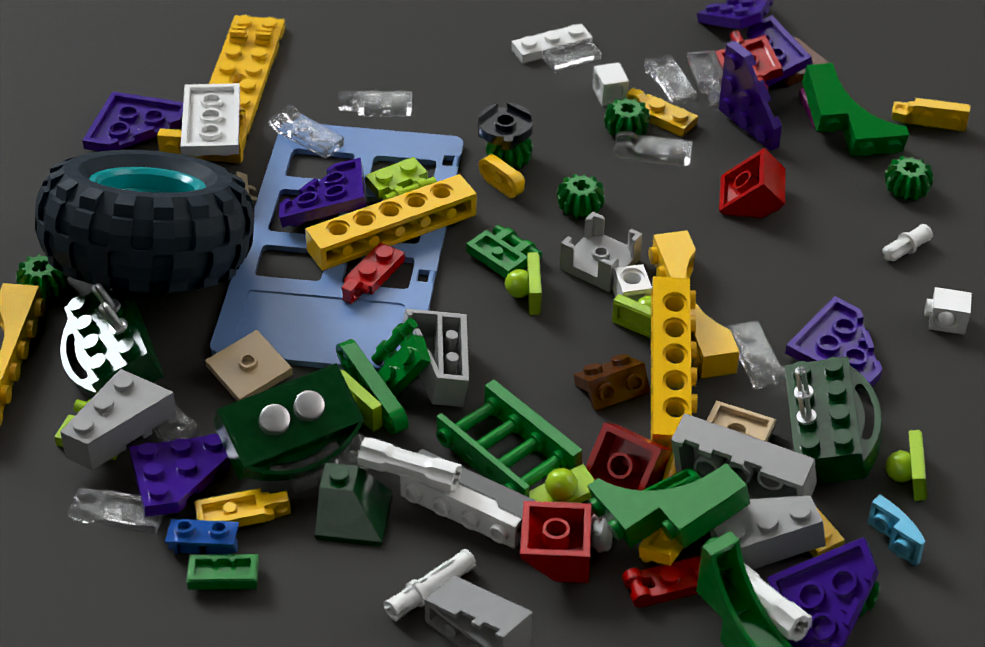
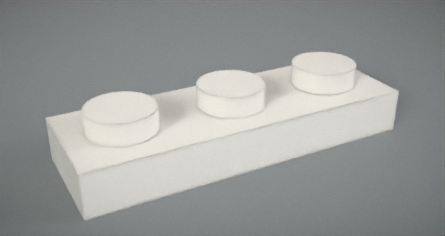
M582 24L571 25L566 28L550 30L546 33L512 41V51L521 63H526L592 46L593 37Z

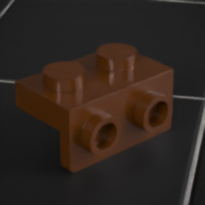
M628 354L613 356L610 362L604 364L594 363L583 367V371L573 374L575 385L589 392L591 406L595 410L646 394L650 391L645 363L630 357Z

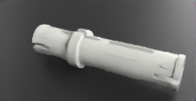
M463 549L424 577L408 582L405 589L384 602V609L388 616L394 621L399 620L417 606L423 607L425 599L451 577L457 576L460 578L475 569L477 565L472 553L467 549Z

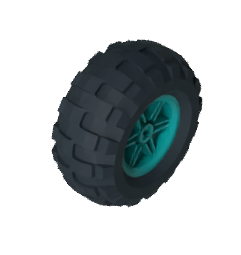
M111 150L64 160V162L55 164L50 169V174L43 181L36 198L35 232L41 249L48 258V263L54 269L63 271V274L92 285L100 283L104 288L141 293H171L218 285V282L229 280L235 276L236 270L239 269L247 257L253 244L255 215L251 197L247 190H245V182L242 178L234 175V172L202 159L175 153L146 150Z

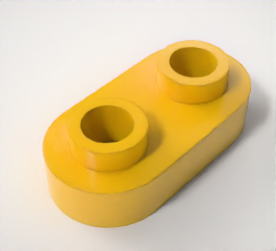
M490 154L479 161L478 167L483 179L504 195L514 198L524 192L525 179L523 175L505 163L501 158Z

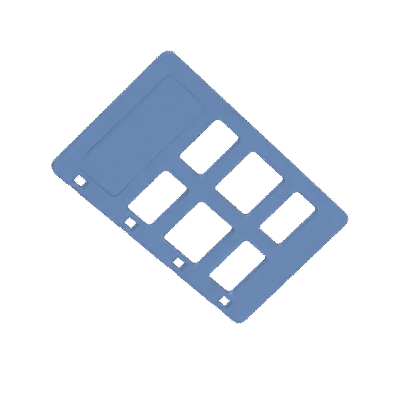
M287 122L281 125L257 197L258 200L254 207L253 244L247 257L239 269L236 270V275L231 278L210 343L211 354L218 353L253 331L258 330L289 365L325 368L337 363L340 370H344L336 354V345L353 339L378 372L384 365V362L381 365H376L371 357L376 352V347L383 340H388L392 336V330L399 323H403L405 308L427 311L430 309L447 226L421 235L419 242L416 244L398 243L391 246L405 252L404 262L414 264L408 288L379 287L372 295L363 293L353 304L342 300L341 287L344 284L343 280L348 262L323 270L322 277L318 281L258 276L256 272L262 253L266 250L309 254L306 248V234L270 231L280 196L284 194L300 195L299 189L313 180V178L287 176L292 156L295 154L351 159L361 157L364 168V181L365 175L372 173L373 165L376 161L401 162L415 157L421 165L436 167L434 177L438 182L458 175L463 152V140L460 137L450 135ZM444 160L453 161L452 166H443ZM365 184L366 202L384 201L383 198L378 199ZM347 212L339 213L338 217L347 214ZM419 275H429L427 282L418 281ZM400 345L396 348V351L401 348Z

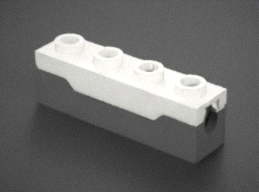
M422 448L418 452V454L444 459ZM463 467L458 486L454 492H447L427 486L423 482L400 476L401 496L405 497L408 501L418 503L440 516H445L462 524L467 529L475 530L490 537L497 543H503L514 549L521 540L523 501H536Z

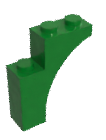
M833 63L807 65L802 83L816 132L843 130L850 156H869L882 153L895 154L904 151L909 137L907 126L880 119L858 105L843 88Z
M727 463L694 482L664 490H631L609 484L599 478L587 485L591 496L588 503L591 504L594 514L598 518L604 516L608 521L607 526L612 535L617 540L622 538L630 548L661 528L670 540L676 539L683 548H686L751 504L747 484Z
M731 531L718 538L713 537L702 546L696 592L723 619L720 642L725 647H792L767 614L752 586L743 561L740 540Z

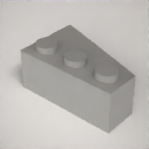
M405 308L403 323L408 318H412L417 322L418 326L412 333L413 335L424 337L431 363L419 374L431 403L463 407L469 384L467 314Z
M120 369L60 431L66 458L94 470L127 450L126 445L140 436L145 439L152 434V429L165 421L171 423L177 419L174 392Z
M811 496L750 499V505L709 531L712 538H718L731 531L740 540L744 563L752 570L826 546L823 520Z
M457 576L451 577L425 599V622L457 647H531L532 611Z

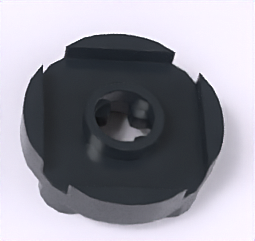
M507 103V107L498 108V104H493L484 108L479 113L478 136L489 143L499 145L503 150L514 149L516 144L526 141L533 133L532 115L523 106Z

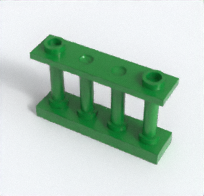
M492 380L485 385L484 405L455 424L442 413L437 416L436 436L442 446L452 450L481 476L529 497L530 487L546 477L554 469L565 468L572 470L582 464L583 450L496 380ZM491 415L496 416L503 422L502 425L477 441L465 433ZM511 433L518 434L525 440V442L499 459L487 451V449ZM533 451L540 452L548 458L521 478L509 469Z

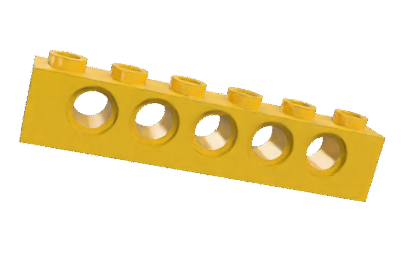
M458 174L305 228L306 248L313 260L323 271L368 255L380 242L393 246L476 216L477 193Z
M653 276L651 289V440L667 447L671 443V439L684 413L689 415L697 413V394H692L691 386H696L697 367H691V360H696L697 342L691 341V334L696 333V316L691 315L690 309H695L696 290H690V278Z

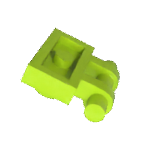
M415 157L365 175V184L378 199L383 198V200L437 182L435 177L428 178L427 170Z

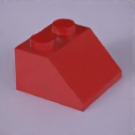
M764 148L721 175L719 212L722 215L764 218L772 212H777L785 205L786 168Z
M604 422L585 467L594 480L599 478L621 488L642 491L660 481L673 450L617 424Z
M523 501L520 558L554 582L589 583L591 504Z

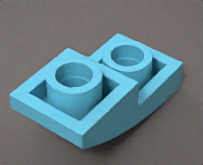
M879 494L872 501L867 524L874 527L878 532L890 537L889 550L898 557L917 566L920 563L925 545L924 537L903 511Z

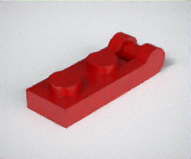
M701 556L673 562L671 566L665 564L643 570L639 568L626 570L622 574V580L625 587L631 590L630 598L633 605L638 608L698 594L696 589Z

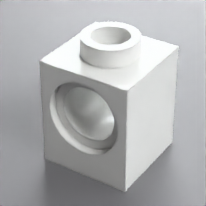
M620 63L594 66L592 88L601 105L607 106L610 103H614L615 99L624 100L627 96L629 80Z
M643 264L614 268L613 292L615 297L620 294L637 301L641 297L651 296L652 286Z
M935 287L933 298H927L924 316L929 317L928 329L965 335L971 313L972 293Z

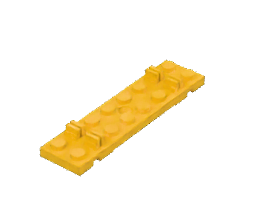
M235 15L209 84L240 83L239 135H242L243 151L247 142L246 137L250 133L279 48V40L282 39L285 30V19Z

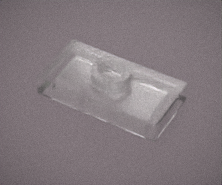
M589 38L543 51V60L554 73L601 59V51Z

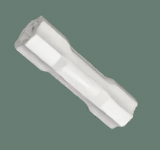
M370 437L364 438L357 457L358 465L420 481L427 486L447 492H454L456 490L462 472L461 464L401 449L390 443Z
M745 564L748 576L760 602L781 634L788 640L792 639L795 642L804 638L812 626V617L794 602L788 601L763 581L759 574Z

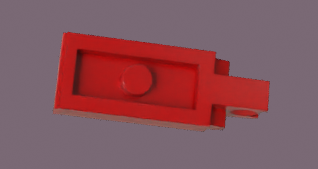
M380 242L344 279V284L341 287L342 300L353 304L363 293L372 295L403 264L405 252Z

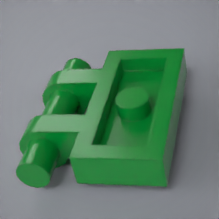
M499 224L494 227L492 233L485 230L466 243V252L505 278L513 270H523L527 267V253L538 252L539 258L541 259L542 252L536 248L533 242L528 239H521L514 230L509 227L504 228Z
M408 318L404 323H399L392 330V336L388 340L381 341L376 347V352L371 357L376 365H381L384 362L378 374L395 398L431 363L424 337L413 335L412 333L418 326L417 322L412 318ZM400 345L401 348L396 351V348Z

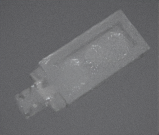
M714 50L687 53V62L698 89L701 93L708 94V100L711 105L719 104L723 71L716 59Z
M348 90L339 91L338 94L339 111L358 112V116H412L413 92L375 90L353 92Z

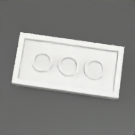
M240 83L185 85L181 155L199 157L202 155L229 156L231 154H239Z

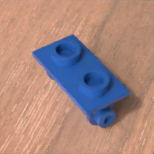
M171 519L165 544H168V550H174L175 554H200L201 546H206L207 554L237 553L238 539H236L239 522Z

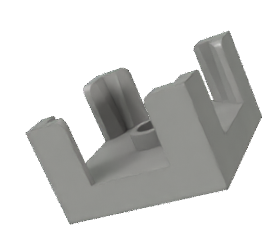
M592 212L585 219L584 237L575 246L572 244V238L569 236L561 242L560 270L610 292L613 289L614 268L633 266L640 261L642 233L630 229L626 245L604 235V216Z

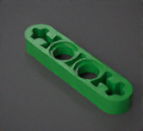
M349 339L337 344L336 354L344 370L382 404V423L387 431L394 435L408 429L409 422L403 407L353 339Z

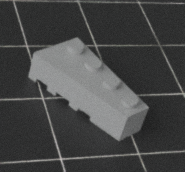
M684 413L671 439L676 473L691 467L702 478L727 463L747 484L750 499L811 496L817 483L814 458Z

